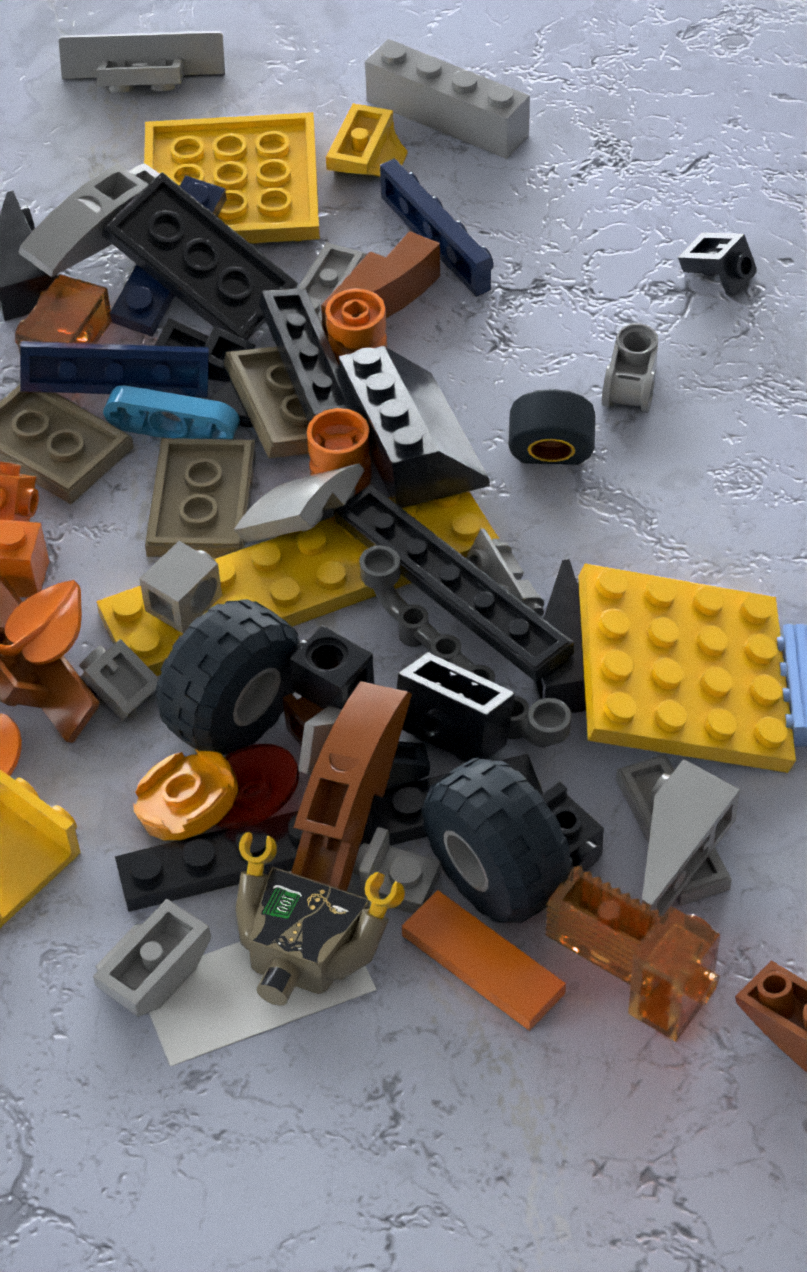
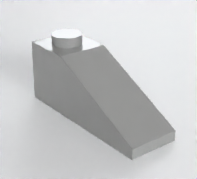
M685 759L681 761L671 775L664 773L658 779L650 795V802L654 804L639 928L648 935L736 820L740 789Z

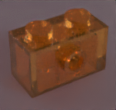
M670 906L633 955L628 1014L677 1042L701 1007L710 1000L718 986L720 975L715 973L720 933L714 931L702 918L696 915H686Z

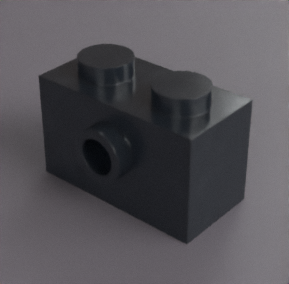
M429 652L398 673L396 689L412 694L402 728L403 731L412 734L418 740L428 742L455 755L464 762L473 758L489 759L507 744L515 692Z

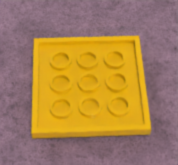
M313 112L145 122L144 163L159 174L163 172L179 186L185 175L225 188L227 200L218 218L247 242L257 244L320 239Z
M585 563L578 575L588 741L788 773L796 762L792 729L786 727L785 714H790L789 702L783 700L782 688H787L786 677L781 676L779 662H784L783 651L778 650L777 637H781L776 597Z

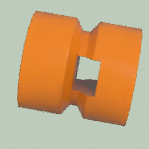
M355 288L344 290L334 295L328 301L325 310L327 339L339 366V356L354 353L362 348L387 347L385 332L386 308L384 301L376 293Z
M343 408L325 410L314 416L309 422L306 432L310 456V475L360 464L365 471L355 486V495L369 486L372 477L371 459L369 456L370 431L367 420L359 413Z

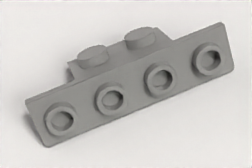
M221 31L61 36L58 41L62 79L97 78L98 86H109V91L111 92L134 90V85H150V90L168 91L174 89L175 84H181L184 75L225 74L224 40Z

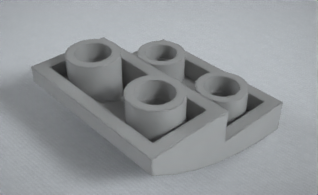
M355 464L283 483L270 490L252 505L234 531L245 543L266 538L274 539L280 535L297 531H308L321 520L323 510L337 509L340 506H344L355 495V486L365 470L360 464Z

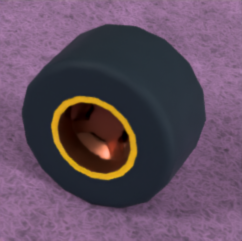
M544 389L523 394L513 402L510 409L508 445L511 454L520 462L527 464L579 465L591 457L595 448V411L593 404L584 396L567 390Z

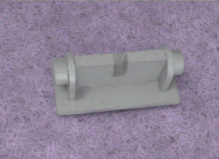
M480 529L466 559L542 617L544 614V601L537 594L529 579L521 580L524 571L512 554L509 544L501 542L499 539L491 540L486 530Z

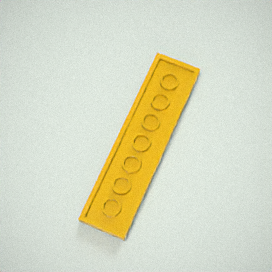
M470 492L402 508L465 558L480 529H485L491 540L499 539ZM334 516L318 522L308 531L284 534L216 558L214 560L218 563L222 596L211 607L217 604H225L226 601L248 599L270 609L293 627L375 597L376 594L373 588L365 585L360 577V556L368 548L337 524ZM400 574V578L394 585V588H400L411 582ZM141 586L96 601L99 616L113 645L121 639L156 676L161 675V668L165 658H168L173 649L172 646L183 633L145 611Z

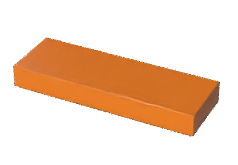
M439 890L401 925L404 938L529 1031L566 993L565 982Z

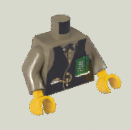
M250 832L245 833L239 842V851L241 856L248 861L247 871H242L240 875L235 912L240 943L249 950L251 968L256 973L263 975L256 989L258 995L273 1005L284 1006L287 1004L295 986L321 994L326 992L335 980H342L369 964L374 958L389 921L385 916L387 909L397 907L404 900L405 890L403 885L395 881L388 897L381 899L379 889L384 882L385 875L376 872L366 880L364 888L367 898L275 867H272L269 875L263 873L264 865L270 863L277 853V845L274 839L268 835L265 852L259 857H253L250 852L253 836Z

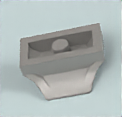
M166 899L144 923L134 925L95 966L98 971L93 976L94 983L98 988L138 1017L160 1009L196 970L211 940L210 928L195 916Z

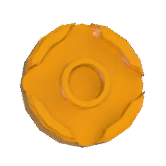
M195 749L197 754L185 757L182 752L166 757L147 772L140 780L135 791L138 799L136 804L133 803L135 815L149 835L164 841L184 840L205 832L225 816L233 806L238 792L236 774L221 753L213 751L199 752Z

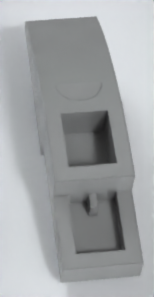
M117 163L101 172L60 203L20 245L19 254L53 277L109 247L112 243L102 236L103 227L150 184L159 173L145 163L129 171Z

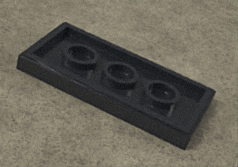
M163 172L103 227L102 236L211 326H216L246 341L266 322L259 306L262 291L297 289L298 283Z

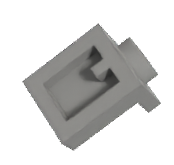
M121 639L107 651L101 645L98 646L79 665L84 671L80 676L84 683L122 721L156 692L159 678Z
M378 827L371 843H363L360 846L354 865V874L360 877L361 897L367 898L364 888L366 880L376 872L385 875L384 882L379 889L381 899L388 897L395 881L400 882L404 887L405 896L401 904L395 907V909L414 914L431 897L441 874V861L391 847L389 830Z

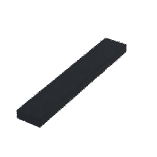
M371 484L349 499L344 506L334 510L336 523L367 548L382 545L394 549L400 557V572L402 576L536 683L574 654V642Z

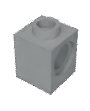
M178 541L139 578L145 611L183 634L197 617H201L222 596L218 563L208 553L202 550L196 551L181 541Z

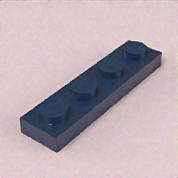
M395 158L380 164L381 198L414 233L440 243V260L476 297L490 291L491 270L494 263L489 250L484 245H479L468 234L463 223L455 220L443 208L440 200L434 195L431 196L420 185L413 172H408Z
M185 175L180 184L181 188L218 217L227 200L225 188ZM136 264L110 312L112 323L153 337L175 295Z
M21 341L20 392L111 394L115 387L126 385L190 397H207L209 347Z

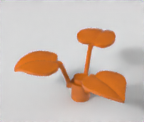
M75 580L57 583L30 596L17 606L9 616L4 629L6 637L14 644H0V654L16 656L22 651L26 660L35 665L51 663L65 655L74 645L81 628L82 609L81 588ZM0 713V770L11 776L21 754V733L11 717Z

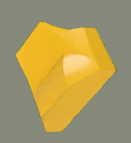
M353 103L326 155L327 170L380 177V164L395 158L403 165L408 150L402 145L395 133L393 110Z

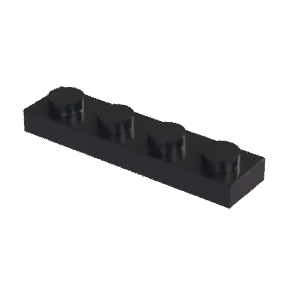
M306 289L262 291L259 306L308 423L317 414L334 408L350 409L359 413Z

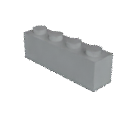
M387 39L365 61L367 102L384 109L393 110L396 114L506 159L529 136L530 95L390 39Z

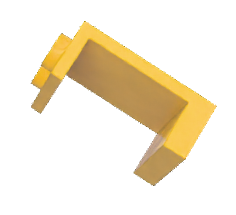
M0 770V928L81 853L75 831L77 824L73 817L61 806L55 805L52 808L41 800L35 789L26 780L20 777L14 780L2 770Z

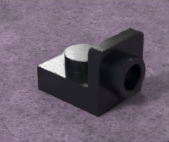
M702 232L678 257L683 272L703 273L708 276L719 274L727 295H736L757 272V267L745 234Z

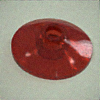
M255 744L240 748L225 756L224 758L229 762L237 776L238 792L233 806L215 825L224 828L247 827L264 821L278 812L290 800L299 782V767L293 755L278 745Z

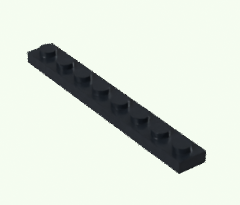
M528 754L500 760L509 764L515 771H519L540 795L543 794ZM446 774L385 790L383 798L374 796L360 846L363 843H371L378 827L389 830L390 846L428 837L423 827L422 806L430 786ZM298 811L115 856L128 912L162 904L166 899L174 901L238 885L241 872L247 871L248 861L241 856L239 851L241 837L247 832L252 833L253 836L250 846V852L253 857H259L265 852L268 835L274 839L277 845L275 858L270 863L264 865L263 873L269 875L272 867L287 872L292 871L303 831L294 828Z

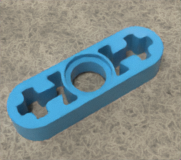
M126 385L117 386L112 390L103 409L105 419L116 428L126 432L160 438L233 439L240 423L238 413L231 406L223 402ZM162 412L172 413L179 417L181 421L171 420L164 416Z

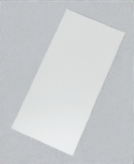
M240 942L204 954L196 970L160 1009L149 1012L171 1067L377 989L366 966L342 980H335L324 993L316 994L295 986L287 1004L284 1006L273 1005L258 995L256 989L263 975L256 973L251 968L249 950L244 948Z

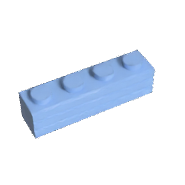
M785 624L783 625L782 636L777 637L778 650L783 651L784 662H779L781 676L786 677L787 688H782L783 700L789 702L790 714H785L786 727L792 729L794 747L807 746V625Z

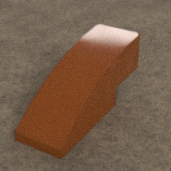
M409 231L386 257L370 251L322 303V327L326 337L328 338L325 313L327 303L334 295L344 290L356 288L376 293L384 301L386 318L402 310L422 295L441 276L440 243Z

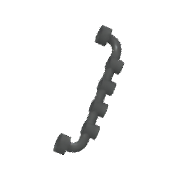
M382 545L366 549L359 560L361 580L365 585L373 588L382 606L398 622L400 641L410 647L423 645L431 654L495 683V674L491 668L485 665H474L461 653V642L457 637L449 634L441 635L429 624L428 612L424 607L415 604L409 605L394 588L401 574L398 553L394 549ZM514 696L508 739L523 737L531 744L545 748L559 744L568 737L571 727V712L564 702L554 698H545L535 702L529 709V704L525 699Z

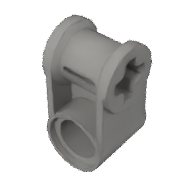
M632 323L619 330L611 362L606 369L602 392V406L610 407L612 403L638 406L641 412L649 413L654 390L658 351V335L650 326L642 323Z

